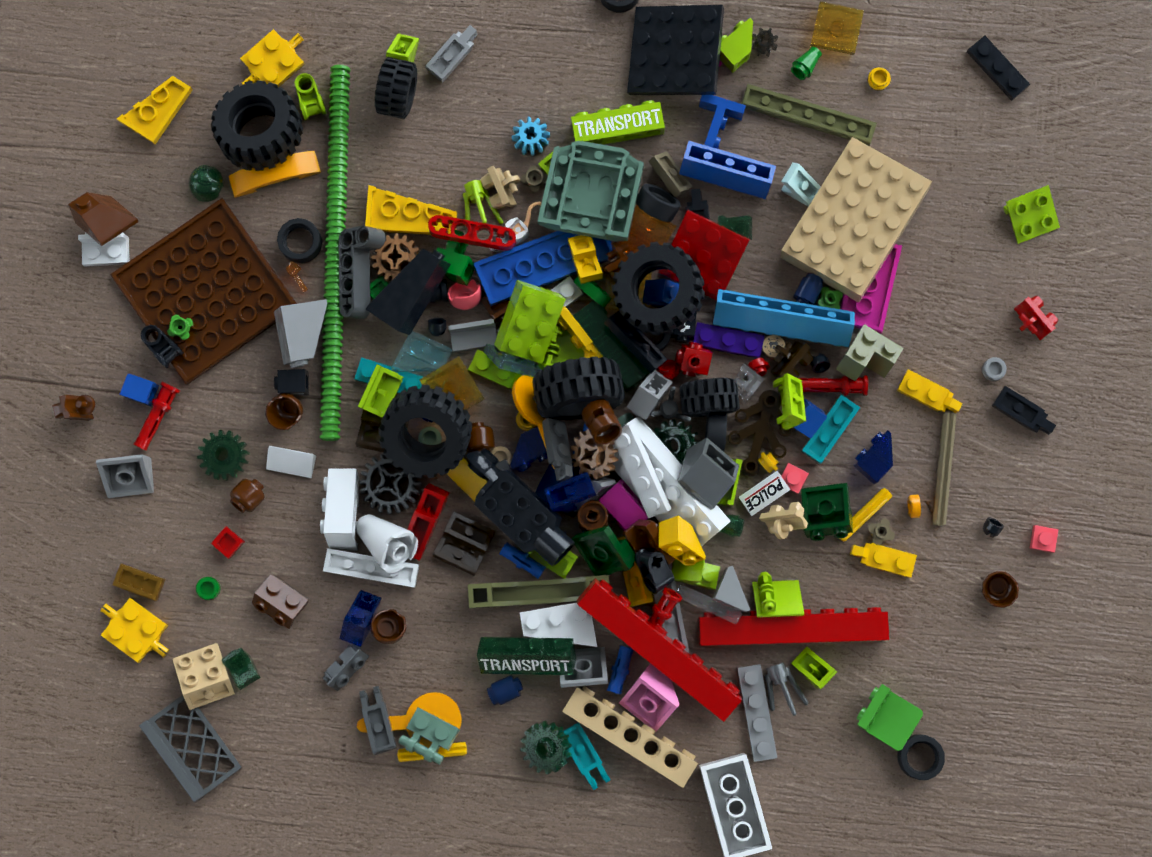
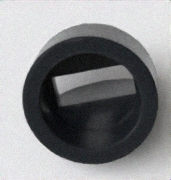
M443 318L429 319V332L433 336L443 335L446 331V320Z
M818 353V356H813L811 367L815 373H823L830 368L831 364L825 354Z
M988 517L984 522L983 532L986 535L990 534V537L993 538L1001 533L1004 526L998 520Z

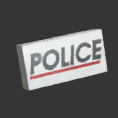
M776 471L739 496V499L750 515L753 516L791 489L779 472Z

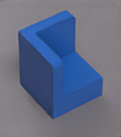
M127 374L119 395L152 406V400L155 398L159 385L144 378Z
M805 398L806 422L794 428L807 437L812 438L826 420L827 415L822 409Z

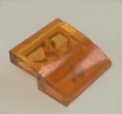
M636 205L628 241H619L617 243L619 246L625 243L628 244L629 249L625 251L626 253L643 244L646 247H650L651 242H658L659 245H663L664 242L667 243L677 226L671 222L661 221L648 215Z

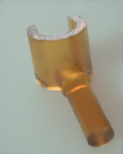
M291 261L286 267V271L294 278L304 293L308 289L297 275L301 268L294 261Z

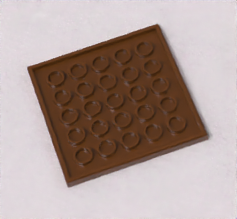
M223 198L110 274L144 325H154L160 328L184 352L182 356H177L171 364L186 385L276 324L274 311L280 306L297 304ZM179 315L184 319L190 318L193 320V326L189 330L190 337L187 340H182L178 336H169L167 330L169 329L172 316ZM152 332L151 335L156 341L158 339V332Z

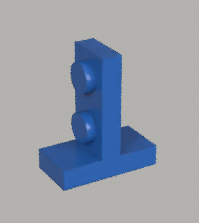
M702 95L699 107L715 112L704 145L718 149L721 138L717 137L719 130L725 129L728 117L742 121L746 105L714 95Z

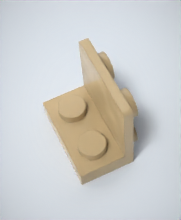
M217 643L173 658L180 687L189 710L235 694Z

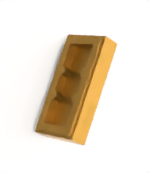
M120 564L112 585L157 601L166 579L125 564Z

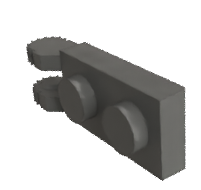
M379 686L373 687V693L377 702L375 705L370 706L368 694L365 690L359 693L363 707L361 710L374 755L397 748L386 703L383 700Z

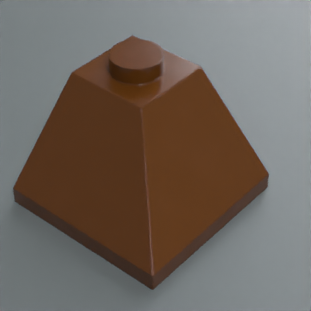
M86 192L68 204L75 223L101 246L139 222L133 214L112 196Z

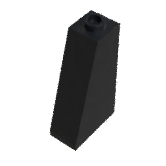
M422 249L375 297L366 310L398 332L410 335L451 264L444 260L445 255L433 249L430 252Z

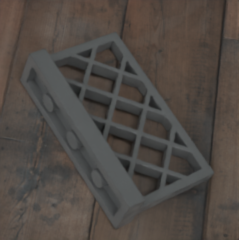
M182 695L152 718L144 721L139 727L190 798L196 803L242 767L199 707L192 709L190 716L176 715L178 705L185 700ZM174 708L173 714H169L168 712ZM194 710L200 718L193 717ZM162 716L173 717L170 731L161 730L156 721ZM176 717L189 719L187 733L174 731ZM192 720L203 721L205 724L204 735L190 733ZM209 730L213 736H207V731ZM164 733H169V740L166 738ZM173 734L186 736L184 750L175 749L172 746ZM190 736L203 738L201 752L187 750ZM206 739H214L219 743L217 754L204 752ZM221 748L224 750L226 755H220ZM177 752H183V757L181 758ZM186 753L200 755L198 769L187 767L185 764ZM203 755L217 757L214 771L201 769ZM220 757L230 759L235 767L227 773L219 772ZM191 771H197L196 778ZM200 772L213 773L212 784L203 789L199 783ZM217 774L223 775L222 777L216 780Z

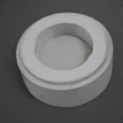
M997 357L988 359L982 366L984 377L990 381L1000 380L1007 371L1005 362Z

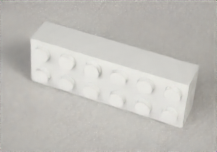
M641 417L634 418L626 425L634 424L672 508L668 512L656 515V519L661 522L675 516H680L692 525L701 546H703L731 521L717 505L715 508L709 509L678 482L682 464ZM619 452L614 453V456L619 459V461L612 463L616 467L615 471L639 498Z

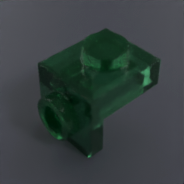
M724 215L718 216L717 224L752 240V217L727 218Z
M242 648L231 651L222 659L223 664L229 669L236 686L240 690L261 678L251 656Z

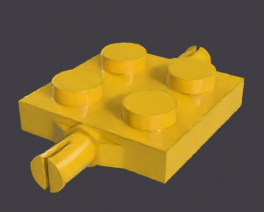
M273 29L240 58L251 74L241 84L245 85V82L248 81L253 83L265 81L266 84L272 82L277 84L278 87L304 65V61L296 54L294 49L304 39L297 33L291 40L287 41L281 38Z
M129 598L118 611L114 610L107 603L103 606L107 610L101 608L100 612L111 619L101 636L137 663H140L145 655L152 650L163 658L166 656L164 652H169V649L159 643L161 634L168 625L132 598Z

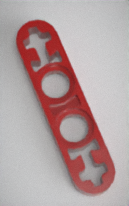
M435 215L428 222L430 234L438 239L509 251L516 245V234L507 227L442 215ZM438 223H442V227L444 228H440L439 231H436L434 226H437ZM449 224H452L450 230L451 234H448L447 228H449ZM458 226H465L468 231L465 235L458 236L455 234V229ZM486 230L490 233V236L486 240H480L477 237L478 232ZM494 232H497L498 238H496V242H493ZM505 235H509L510 239L507 241V244H504L501 239Z

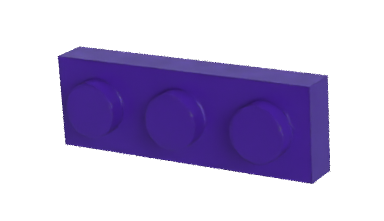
M697 322L693 342L702 344V348L757 359L761 357L764 335Z

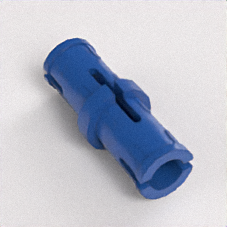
M506 542L499 553L515 563L518 569L526 570L537 579L540 578L546 566L529 557V553L521 552L508 542Z
M620 645L615 665H612L611 668L613 672L607 691L621 695L626 675H629L630 672L628 668L634 652L633 649Z

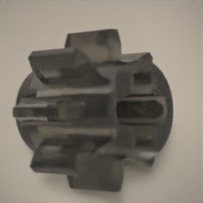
M759 28L758 35L752 34V40L755 42L752 43L751 49H756L758 52L757 56L766 54L769 57L771 49L777 50L778 45L774 42L778 40V35L773 36L771 28L769 30Z

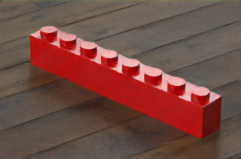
M594 578L577 599V605L724 722L741 703L740 690L733 683L729 682L726 684L721 680L722 675L711 667L709 670L703 665L704 661L697 654L693 653L690 655L685 651L686 646L676 638L674 640L666 635L668 632L661 625L656 624L654 626L649 622V616L640 609L637 611L630 606L631 602L622 594L617 596L611 591L613 587L603 579L598 581Z
M881 607L867 608V612L858 613V608H844V613H835L834 609H820V614H811V609H805L804 616L757 617L756 611H750V616H741V612H727L725 617H718L717 612L703 613V617L698 618L699 646L889 640L888 612H881Z

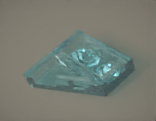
M412 331L404 342L391 369L394 372L443 371L452 353V349Z
M486 344L483 351L500 369L532 377L539 370H542L535 361L502 352L491 344Z

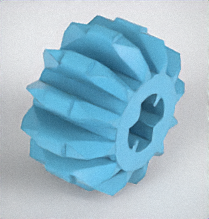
M529 116L527 117V123L519 120L520 127H513L515 134L512 135V141L516 142L515 148H522L523 155L530 150L531 156H534L536 149L542 153V146L549 145L547 138L550 137V132L545 131L547 125L545 123L540 125L539 118L532 122ZM530 133H533L535 138L527 139V134L530 136Z

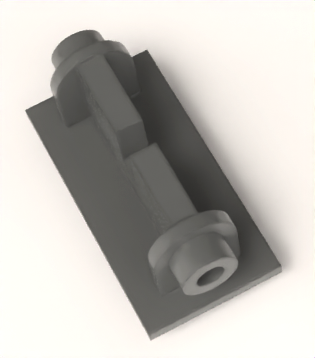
M355 643L352 646L349 645L339 656L344 662L342 665L334 661L324 672L325 676L323 679L327 682V685L337 691L347 685L350 677L357 670L361 669L369 658V655L363 652Z

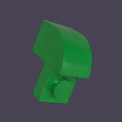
M455 230L456 235H464L462 231ZM447 240L446 249L437 247V251L445 255L444 260L451 264L445 275L453 282L468 286L475 270L474 262L470 256L464 255L468 244Z

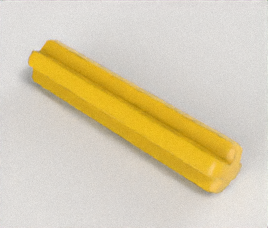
M886 488L881 489L852 517L853 533H848L847 537L839 539L844 542L850 538L892 498V494Z
M465 742L453 743L449 751L439 748L437 753L444 757L466 755L467 745ZM405 748L399 749L397 752L399 762L424 760V756L416 752L411 753Z

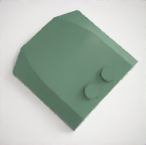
M575 141L571 142L572 145L561 148L559 146L554 147L537 220L538 225L550 230L610 241H628L644 163L636 160L624 148Z

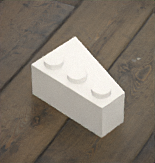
M328 469V477H324V491H327L326 498L322 499V511L325 512V520L320 522V532L324 534L329 549L358 551V543L355 540L357 507H359V476L357 469Z
M577 603L520 612L523 636L597 647L592 616L578 606Z

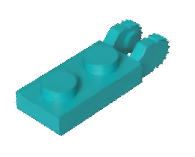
M579 722L559 733L581 774L585 775L593 790L597 789L598 786L589 771L595 767L598 768L602 779L606 783L611 780L602 765V760Z

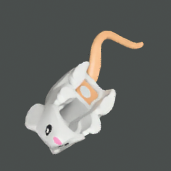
M535 202L529 206L524 223L516 217L505 224V227L515 232L516 245L521 244L528 238L531 211L535 206H541L542 202ZM497 234L494 235L493 242H496ZM509 235L501 238L504 244H507V241L510 240ZM489 248L494 252H503V250Z

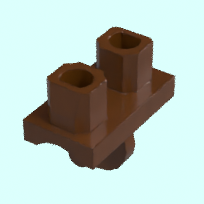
M617 242L611 243L612 251L606 254L609 260L617 257L616 260L601 267L604 274L608 273L612 280L614 273H619L620 271L618 265L621 260L624 262L628 260L627 254H623V252L629 249L627 243L621 246ZM638 248L632 250L633 253L639 251Z
M90 395L59 396L60 403L52 405L54 416L57 419L85 421L94 419L92 412L95 408V401Z

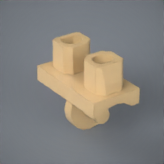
M494 166L487 168L489 173L480 180L485 190L495 187L498 192L489 197L492 207L499 209L505 206L513 207L517 205L513 193L518 192L516 184L520 182L519 176H511L509 170L503 173L501 168L495 169Z
M799 502L791 503L788 510H784L779 505H772L769 512L761 513L759 518L762 522L766 523L771 534L775 533L778 539H785L788 536V532L805 529L808 525V522L803 517L804 508Z

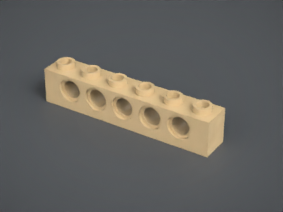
M583 686L582 689L576 688L562 712L684 788L698 765L694 761L695 755L685 749L682 752L674 748L676 743L663 736L662 740L653 735L655 730L643 723L642 727L634 723L635 717L623 711L620 714L613 710L616 705L603 698L601 702L594 698L595 692L586 686ZM594 703L598 707L597 714L594 716L586 715L584 712L585 705ZM612 715L617 718L618 724L615 728L608 729L604 725V720L607 716ZM633 728L638 732V737L635 741L630 742L624 738V733L627 729ZM648 741H654L658 745V749L654 754H648L644 750V746ZM668 754H675L678 758L677 764L673 767L667 766L664 762Z

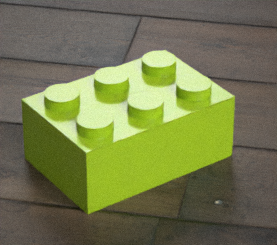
M517 280L494 345L502 352L542 364L566 299L557 292Z

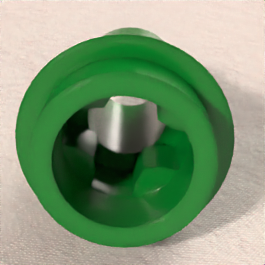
M812 46L806 53L796 59L791 67L793 75L800 80L809 78L819 58L822 56L821 51Z

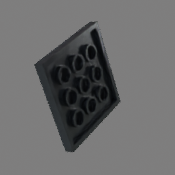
M724 6L636 7L627 93L629 95H716Z

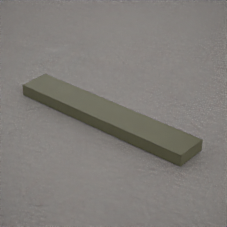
M747 84L741 103L746 105V109L851 140L853 137L868 146L871 144L877 124L876 122Z

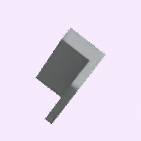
M494 319L448 326L453 353L495 347L494 343L497 333Z

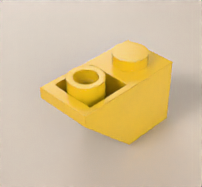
M680 516L659 522V548L686 566L706 560V555L691 524Z

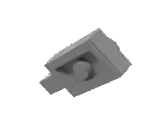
M469 25L463 33L459 31L456 34L453 33L425 65V69L443 83L474 46L472 41L478 35L477 30Z

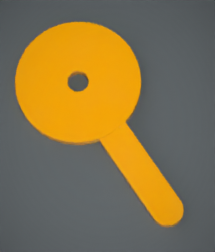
M522 375L513 384V400L519 413L528 422L538 426L546 448L542 422L546 418L541 417L537 412L536 403L533 400V397L535 398L532 384L534 375Z
M437 692L427 693L418 697L410 705L406 715L389 716L392 730H407L410 738L414 732L408 730L407 726L417 707L459 729L462 724L461 712L455 701L449 696ZM364 718L357 722V728L360 732L367 733ZM423 737L419 742L427 748L432 744L431 741Z

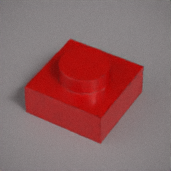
M226 526L211 544L225 557L230 559L245 541Z

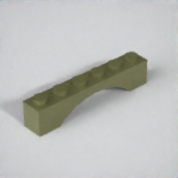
M609 575L468 584L469 608L577 602L579 596L594 578L598 581L603 579L609 583Z

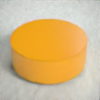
M918 494L909 495L907 499L908 514L911 518H920L921 503Z

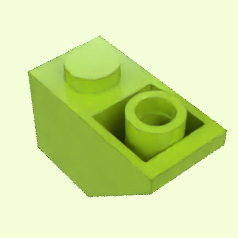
M751 18L745 22L743 20L740 21L733 28L734 32L729 36H722L720 60L732 73L750 58L753 20Z

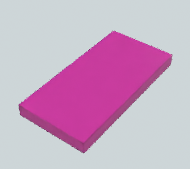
M895 244L859 303L843 294L840 309L855 312L854 328L861 329L865 324L876 332L882 333L902 249L901 245Z

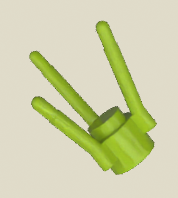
M473 180L464 185L466 192L463 193L465 219L470 221L471 200V203L477 204L482 222L487 223L481 203L485 198L499 224H503L499 212L492 207L488 191L483 187L481 180Z

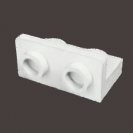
M86 232L84 235H78V240L82 242L83 266L122 265L130 261L129 237L124 233H121L103 246L99 245Z

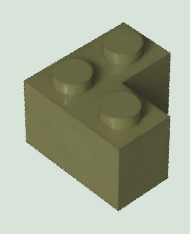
M864 324L836 370L854 381L858 379L865 367L885 378L904 348Z

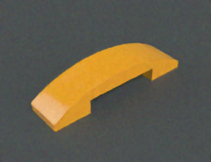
M315 151L294 153L292 156L288 155L285 162L282 164L279 162L275 164L276 167L271 169L265 167L263 171H256L255 168H252L250 171L241 169L229 175L234 197L237 198L257 192L256 189L295 177L302 179L321 173Z

